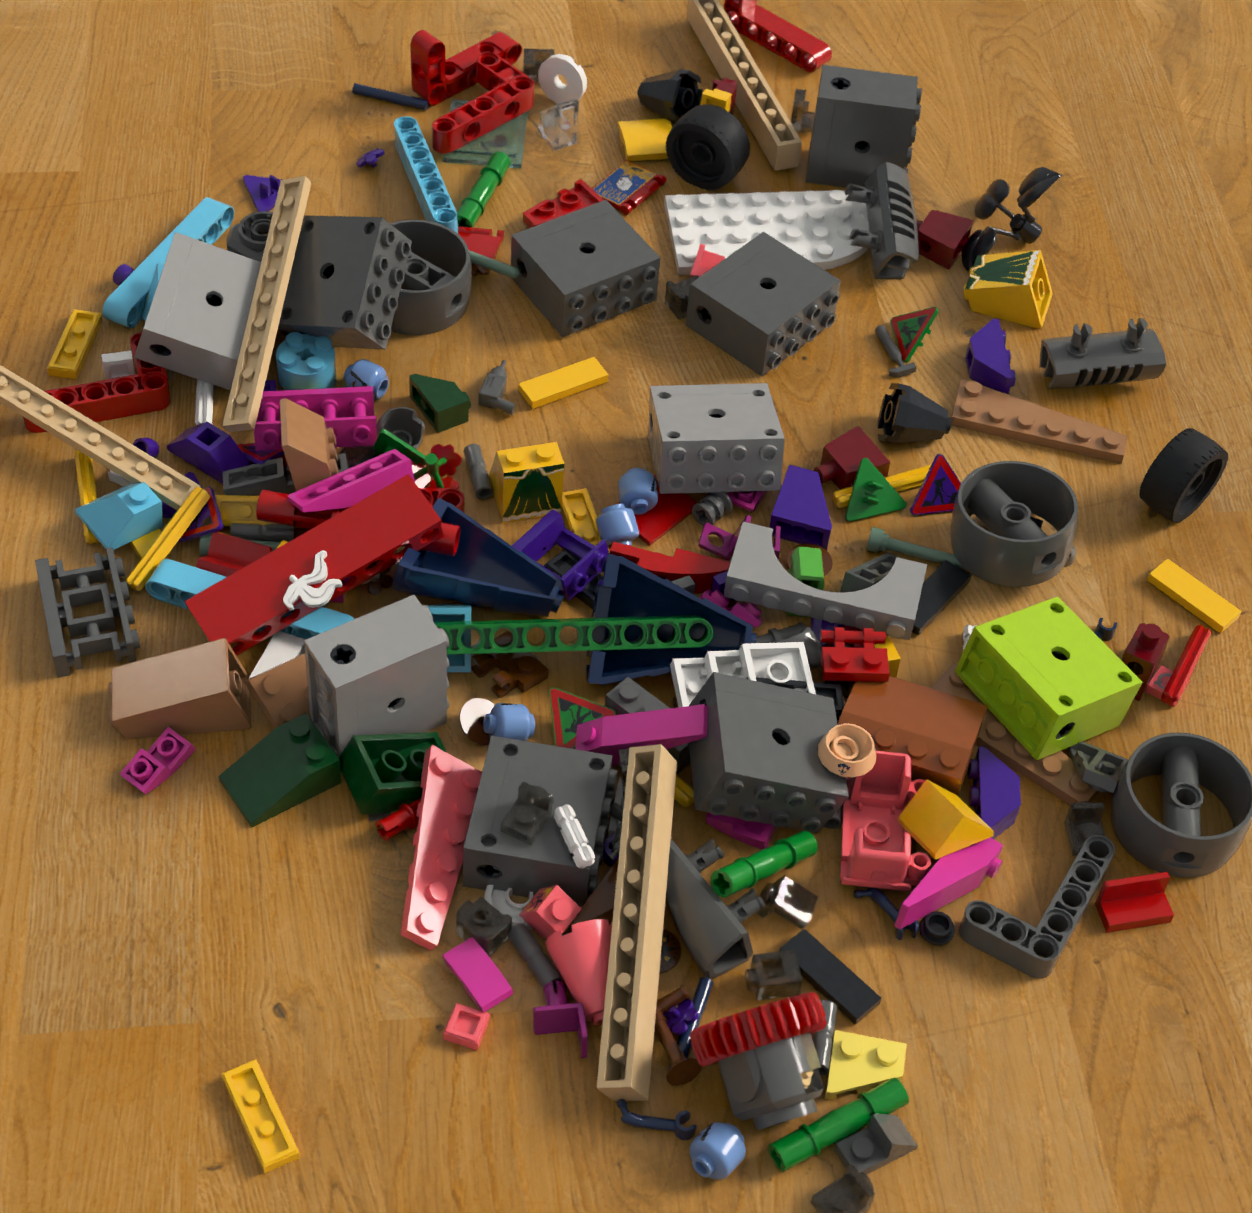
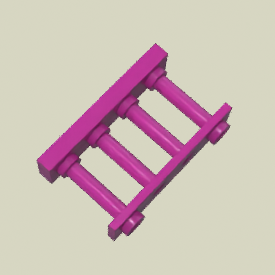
M373 386L263 391L254 429L256 451L283 450L280 399L285 398L323 416L327 428H333L336 438L335 448L374 446L377 439L376 416H374Z

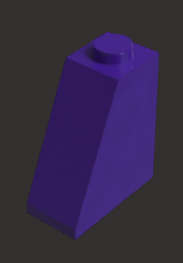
M789 465L771 515L769 528H773V537L776 526H781L780 539L799 544H815L827 550L832 524L818 472Z

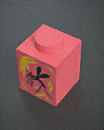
M558 885L539 889L519 916L545 939L558 930H561L563 934L582 908Z

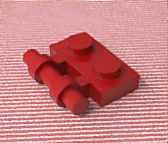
M833 627V630L820 631V643L833 644V647H822L821 665L823 680L888 682L890 671L887 648H874V644H886V632L873 631V628H862V631H846L844 627ZM845 643L861 644L862 648L845 647Z

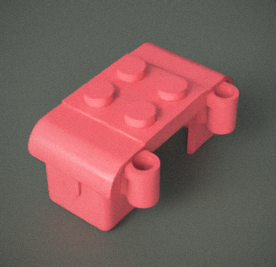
M876 751V762L872 770L862 776L846 777L849 797L842 804L840 884L910 892L911 885L917 886L928 873L931 864L930 857L922 852H916L911 855V836L898 823L899 815L925 782L923 779L911 781V758L909 755Z

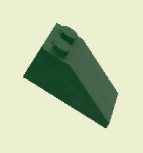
M305 713L276 727L218 777L252 828L341 784L340 759Z
M437 732L352 736L339 756L340 770L361 815L390 813L399 810V806L403 803L409 805L422 798L423 788L420 785L426 750L433 745L447 753Z

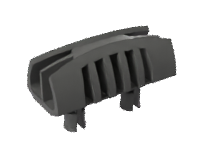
M884 162L874 169L864 182V187L850 183L845 189V194L848 195L845 199L846 201L866 204L869 231L854 228L850 234V239H853L850 245L871 248L874 279L905 278L906 270L909 269L910 260L918 262L919 257L915 207L907 172L895 164Z
M1142 318L1138 319L1136 325L1133 319H1130L1127 331L1091 334L1092 328L1086 323L1083 324L1080 331L1076 324L1073 327L1072 336L1042 339L1040 368L1045 369V377L1052 378L1048 384V389L1156 379L1163 373L1166 367L1164 350L1156 333L1152 329H1147V322Z

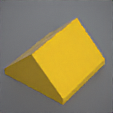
M927 779L898 817V823L935 860L994 836V831L956 794Z

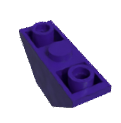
M992 319L969 340L965 356L967 370L971 380L979 382L982 386L1009 394L1010 387L1015 385V371L1010 368L1011 354L1010 350H1006L1005 330H1001L999 319Z
M209 422L186 429L167 445L168 451L222 484L223 471L251 465L232 437Z
M979 746L975 759H971L968 766V779H973V786L969 790V806H974V812L994 831V836L991 838L995 839L1015 823L1021 806L1020 777L986 747Z

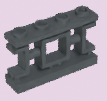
M113 547L106 548L107 556L94 553L95 566L64 571L62 559L56 560V565L52 566L49 565L48 558L35 560L57 678L70 675L69 667L76 666V670L83 669L81 656L114 650L116 662L122 661L123 656H128L129 662L136 661L134 649L140 648L137 629L130 630L129 625L135 624L132 605L125 606L124 601L130 600L127 582H120L119 577H123L125 574L122 559L115 558ZM108 569L111 572L115 591L112 594L108 592L107 583L90 586L93 583L106 581L104 570ZM54 579H59L61 589L77 587V589L61 591L63 603L57 604L53 585ZM104 602L106 613L73 619L71 607ZM114 617H120L125 642L119 643L117 631L100 634L102 631L116 629ZM67 626L70 638L87 634V637L71 640L73 652L66 653L62 627Z

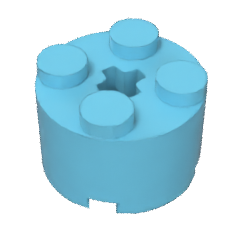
M299 332L287 334L286 340L278 346L276 351L279 386H282L285 390L334 388L336 384L335 350L331 339L324 336L314 337Z

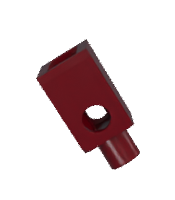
M932 210L924 221L916 219L919 254L950 270L961 254L965 242L970 237L974 220Z
M857 426L825 445L821 464L815 467L814 471L819 473L821 484L832 480L841 490L854 485L861 459L868 458L884 477L888 476L890 461L866 433Z
M1139 624L1121 659L1130 670L1135 662L1143 667L1142 673H1134L1143 682L1134 698L1137 701H1140L1147 685L1158 668L1170 638L1167 633L1163 632L1155 624Z

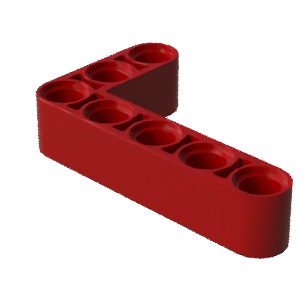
M724 0L723 9L738 33L801 69L811 73L831 60L832 52L825 42L757 5V0Z
M142 332L135 333L130 338L136 374L44 391L94 422L160 411L167 408L171 403L165 368L134 358ZM23 417L28 431L33 433L47 432Z

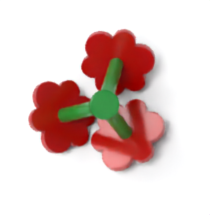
M434 445L431 448V453L425 457L426 467L421 463L415 464L411 460L414 480L419 488H425L430 483V486L427 488L459 489L458 482L454 481L451 476L456 473V467L461 464L462 458L460 454L454 452L452 445ZM429 475H432L434 478L431 482Z

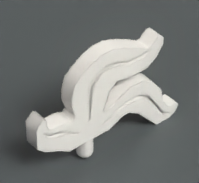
M323 550L315 555L314 570L311 574L304 575L299 579L294 575H290L289 580L293 584L288 587L283 598V603L289 610H294L293 604L299 598L302 599L306 606L311 608L324 606L331 599L335 588L342 587L341 580L335 578L328 579L320 588L309 586L326 580L328 568L324 559L327 557V551Z

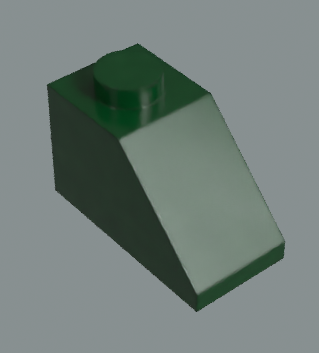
M418 374L409 376L410 398L437 433L469 421L470 399L467 393L462 392L455 382Z

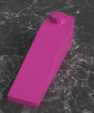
M393 449L289 494L287 499L302 512L349 508L407 474L414 480L411 459Z
M701 704L605 716L577 725L575 749L612 755L611 767L628 762L629 747L662 744L667 750L706 738L708 706Z
M990 837L941 857L902 903L894 926L902 929L978 888L987 876L994 878L1003 862L999 859L1004 845Z

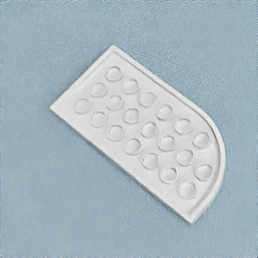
M845 190L665 195L664 199L678 275L691 274L700 244L706 245V251L727 258L762 232L770 235L823 270L845 265L857 259L869 249L850 245L853 239H850V234L854 228L869 231L866 204L846 201L845 199L848 195L845 194Z

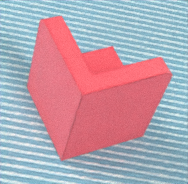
M700 244L689 281H695L723 261L725 257L706 251V245Z

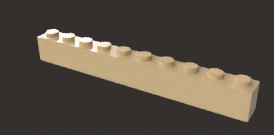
M688 0L687 20L721 79L725 77L737 82L735 103L773 170L798 167L802 140L719 0Z
M662 744L629 747L596 1089L614 1102L620 1099L625 1101H648L677 771V761Z

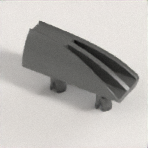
M671 839L666 896L672 916L685 946L698 967L707 978H715L745 963L753 955L749 933L741 923L760 909H763L765 903L760 896H756L755 889L751 888L749 892L728 906L723 903L701 876V871L724 857L721 848L715 846L714 839H709L707 843L688 856L683 854Z

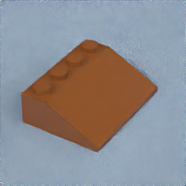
M889 676L888 682L856 681L837 725L847 723L864 728L871 735L876 751L909 755L911 758L912 781L916 779L926 781L927 779L959 795L988 705Z

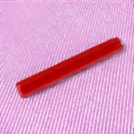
M1203 625L1196 626L1161 695V701L1168 703L1170 707L1177 705L1210 638L1211 631L1209 628H1204Z

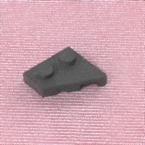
M1078 742L1068 747L1067 751L1082 781L1089 783L1090 787L1097 791L1115 792L1120 774L1128 759L1086 742Z

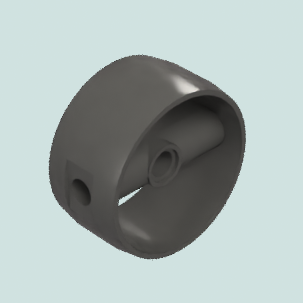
M402 220L390 223L412 241L411 253L407 260L404 273L405 278L401 285L398 307L394 314L391 331L405 335H426L447 329L459 321L465 314L471 296L472 264L465 241L452 229L432 221Z
M1001 461L981 466L966 476L960 485L954 501L950 527L953 553L966 570L987 582L1009 587H1025L1043 583L1056 576L1063 569L1072 551L1078 524V502L1076 495L1064 479L1056 473L1035 464L1020 461ZM1031 513L1049 522L1058 532L1047 536L1031 519ZM975 514L991 532L976 524L970 516Z
M1167 733L1150 738L1142 743L1127 760L1120 774L1116 790L1113 793L1111 822L1115 835L1132 857L1159 873L1168 872L1170 876L1198 877L1210 874L1225 865L1237 852L1252 823V776L1247 767L1233 752L1209 738L1190 733ZM1161 775L1162 824L1143 809L1135 797L1131 783L1143 777ZM1199 784L1211 791L1222 802L1231 817L1234 829L1219 835L1201 836L1200 807L1204 796L1199 788Z

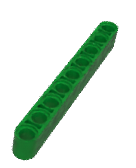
M697 615L435 622L437 628H443L448 636L449 647H447V655L694 648L707 645L713 637L711 624ZM695 623H702L705 628L703 636L699 639H691L689 636V629ZM662 624H670L673 628V633L667 640L657 638V629ZM630 625H638L641 629V634L635 641H628L624 636L626 628ZM570 626L575 628L577 635L572 642L564 643L560 640L559 634L564 627ZM597 626H606L609 630L607 639L602 642H596L592 639V631ZM535 627L541 628L544 631L543 640L537 644L530 643L526 638L528 631ZM502 628L508 629L512 633V639L504 645L498 644L494 640V634ZM468 629L476 630L480 635L479 641L471 646L464 644L461 640V635L464 631Z

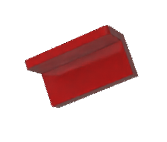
M217 531L212 533L207 556L197 559L196 568L228 577L272 552V547Z
M1168 872L1105 881L1096 899L1095 906L1106 933L1171 923L1174 913L1165 895V889L1170 881Z

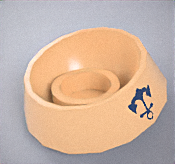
M845 723L836 725L822 737L818 744V756L821 763L830 772L842 777L854 778L865 775L872 770L876 762V749L871 735L864 728L855 724Z

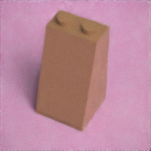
M226 638L112 668V682L108 684L109 694L112 698V708L108 712L109 720L113 728H118L125 739L159 737L167 727H170L179 735L251 728L250 691L244 682L249 679V675Z

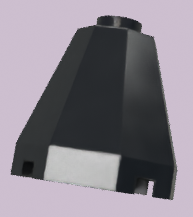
M684 69L646 78L638 88L640 103L676 124L685 113L695 106L701 105L703 89H698L697 84L701 83V78L692 71Z
M891 383L889 389L894 391L891 395L885 394L879 413L877 427L878 429L883 428L884 435L878 434V440L889 443L942 439L944 434L949 433L952 419L949 417L947 409L908 385Z

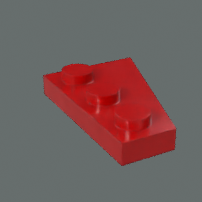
M582 179L574 182L575 187L567 190L564 188L560 190L557 198L544 200L523 212V223L528 228L604 200Z

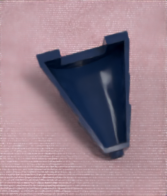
M440 498L435 502L433 509L442 522L460 526V538L455 556L421 550L416 551L408 547L398 564L393 580L395 590L410 595L461 602L477 607H493L494 611L542 617H548L550 612L556 614L564 597L558 594L562 586L561 580L522 551H517L492 531L484 528L453 504Z
M607 554L601 569L604 572L603 580H598L591 618L697 615L711 624L713 637L707 645L694 648L587 651V656L591 657L590 665L586 666V680L588 683L603 685L623 681L627 677L633 679L648 675L653 677L670 673V664L673 659L704 658L707 651L739 650L742 644L756 643V633H752V625L706 598L700 599L668 579H662L622 556ZM702 623L693 624L689 629L690 638H701L705 631L704 625ZM662 624L657 629V638L660 640L669 639L673 633L672 626L670 624ZM638 625L628 626L624 632L625 639L635 641L639 638L641 629ZM606 626L594 628L592 639L596 642L606 640L609 634L608 628Z

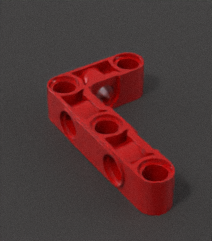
M420 30L412 37L410 44L412 91L422 99L428 100L430 105H437L478 83L476 80L477 55L482 52H493L512 65L520 58L522 46L504 32H498L446 59L445 45L426 30Z
M482 52L477 55L476 80L488 92L433 121V149L442 154L453 152L529 111L534 105V81L493 52Z

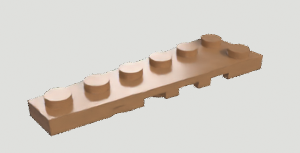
M960 380L951 418L952 426L1122 463L1127 435L982 386L977 381Z
M305 653L244 682L274 729L305 713L310 718Z
M953 663L931 687V689L984 704L954 672L957 667L956 663ZM987 708L976 746L986 747L1003 763L1075 809L1083 812L1099 791L1090 787L1089 783L1081 780L1072 759L1062 751L1036 760Z

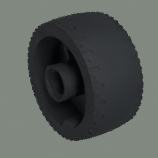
M712 104L695 106L685 113L672 127L666 139L668 160L675 172L689 184L706 190H716L729 183L743 168L750 154L748 135L738 119L727 110Z
M1187 428L1176 435L1153 461L1141 483L1139 496L1149 507L1163 517L1175 523L1181 522L1189 517L1214 489L1227 465L1228 453L1208 436L1195 429Z

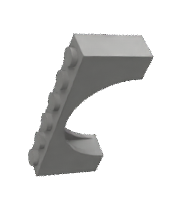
M747 522L742 523L727 573L723 597L821 619L830 623L856 627L861 630L862 628H873V631H884L886 635L894 638L910 640L927 564L896 557L889 573L878 583L868 588L842 593L823 591L800 582L783 568L773 549V528Z

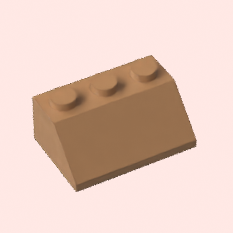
M286 398L280 399L282 448L296 491L338 474L336 463L338 457L335 449L336 438L333 428H327L323 416Z

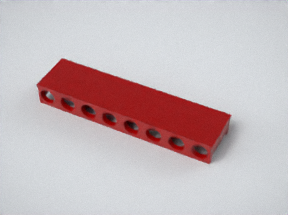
M407 474L184 602L209 642L226 638L229 645L238 642L232 648L237 656L320 608L308 607L299 598L293 604L294 612L287 617L281 618L286 612L290 611L283 603L288 587L293 584L289 580L290 575H294L299 579L304 575L311 574L314 570L315 555L318 552L327 551V557H325L324 562L328 568V575L322 583L309 586L320 588L328 579L335 578L342 581L351 576L342 587L335 588L329 600L330 602L400 562L408 547L419 551L443 537L442 520L411 476ZM434 528L429 535L422 537L425 532ZM407 544L403 550L394 553L399 547ZM379 560L374 567L366 569L371 563ZM267 625L261 632L253 634L260 627Z

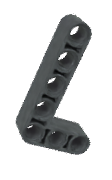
M1102 835L1088 837L1037 928L988 902L975 900L966 906L959 927V935L966 943L1033 978L1043 979L1048 977L1052 973L1107 873L1115 853L1113 842Z

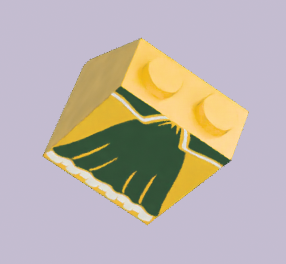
M1041 250L977 255L974 266L970 268L968 283L964 285L963 290L964 298L969 301L971 311L1036 329L1043 326L1053 294Z
M557 442L496 452L489 478L502 523L544 517L552 509L561 514L564 461Z

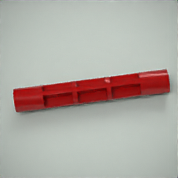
M263 489L258 498L256 517L260 521L312 529L347 508L302 512L288 501L287 495L289 494ZM442 522L443 537L420 550L454 557L460 538V526ZM434 528L425 532L422 537L429 535Z

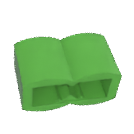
M797 547L791 555V568L787 572L800 582L823 590L825 583L821 549ZM786 611L788 616L808 617Z

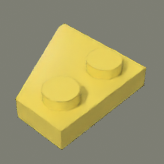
M835 1030L825 1099H836L838 1094L856 1090L857 1093L869 1091L893 1077L897 1078L900 1082L902 1081L906 1043Z

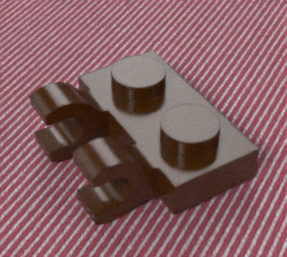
M506 631L494 638L496 643L504 645L510 642L512 634ZM531 652L483 653L472 656V660L476 665L472 666L471 670L479 678L485 676L496 667L500 670L492 677L497 684L491 687V690L499 698L504 697L516 687L524 693L548 678L549 669Z

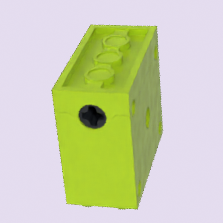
M1058 596L975 626L954 671L985 705H988V709L1036 760H1040L1071 747L1078 742H1083L1120 726L1143 683Z

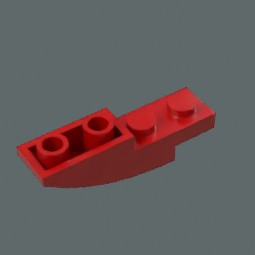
M613 542L610 549V554L622 556L662 579L674 581L690 575L695 583L694 594H702L708 589L711 591L713 576L728 571L731 563L723 559H716L676 548L673 557Z

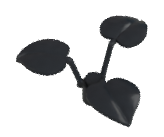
M1045 167L1036 168L1029 173L1019 187L1020 196L1017 198L1018 206L1024 212L1022 215H1014L1001 204L1010 192L1009 184L1006 181L999 179L989 185L986 193L980 197L976 204L975 215L979 219L984 220L989 218L998 208L1011 218L1010 227L1012 232L987 226L984 231L976 230L967 239L961 252L962 263L968 272L974 266L977 255H987L996 242L997 234L1013 237L1017 241L1021 238L1028 244L1035 242L1039 238L1042 227L1035 222L1036 218L1030 214L1027 207L1031 206L1061 177L1059 173Z

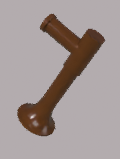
M683 984L680 985V988L657 1000L654 1029L671 1063V1069L666 1076L667 1082L675 1086L684 1085L692 1081L702 1069L697 1059L687 1058L682 1053L663 1015L671 1007L678 1005L686 999H690Z

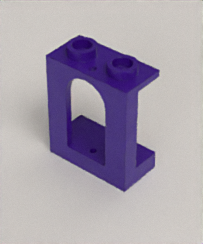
M552 509L517 540L512 547L517 551H522L535 562L555 545L568 550L581 559L562 577L541 565L561 580L562 586L558 594L564 596L569 601L578 592L582 591L599 572H602V565L609 551L605 540L600 541L594 546L566 529L562 515Z

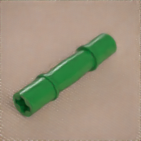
M500 151L494 152L485 167L481 169L480 177L473 185L468 196L462 200L461 206L457 211L458 226L474 227L479 217L483 215L485 205L492 197L496 187L502 183L503 177L511 165L508 155Z
M800 831L785 839H779L774 842L773 846L759 850L747 858L740 857L734 860L733 863L714 871L710 878L711 887L720 897H728L743 889L751 888L757 881L770 877L782 869H791L797 863L814 856L818 848L817 841L808 831Z
M895 1077L865 1093L861 1092L857 1095L856 1100L830 1111L808 1126L806 1124L800 1125L797 1130L769 1144L768 1150L775 1166L781 1172H784L812 1156L816 1157L820 1155L821 1149L847 1138L869 1124L871 1115L875 1113L889 1115L909 1103L908 1094L903 1084Z

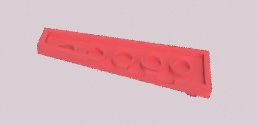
M433 745L426 750L424 755L420 785L423 788L422 799L417 808L416 816L419 817L418 829L414 834L412 845L415 846L413 863L409 867V887L406 891L401 936L429 950L438 945L463 862V847L482 775L480 770Z

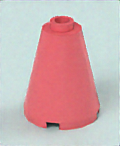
M596 919L571 925L572 932L563 936L561 930H558L547 938L545 944L575 1002L583 1003L585 1020L593 1021L594 1025H603L612 923L609 925V921L606 919Z

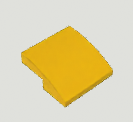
M663 118L619 121L617 123L621 146H624L626 160L668 159L666 139L672 129L670 120Z

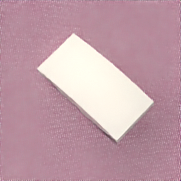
M804 642L742 644L739 650L707 651L704 658L673 659L670 664L678 707L689 706L713 672L744 679L748 677L749 680L757 681L756 677L769 678L776 683H786L789 680L805 681L807 684L806 689L795 688L794 690L803 692L808 690L809 693L816 694Z

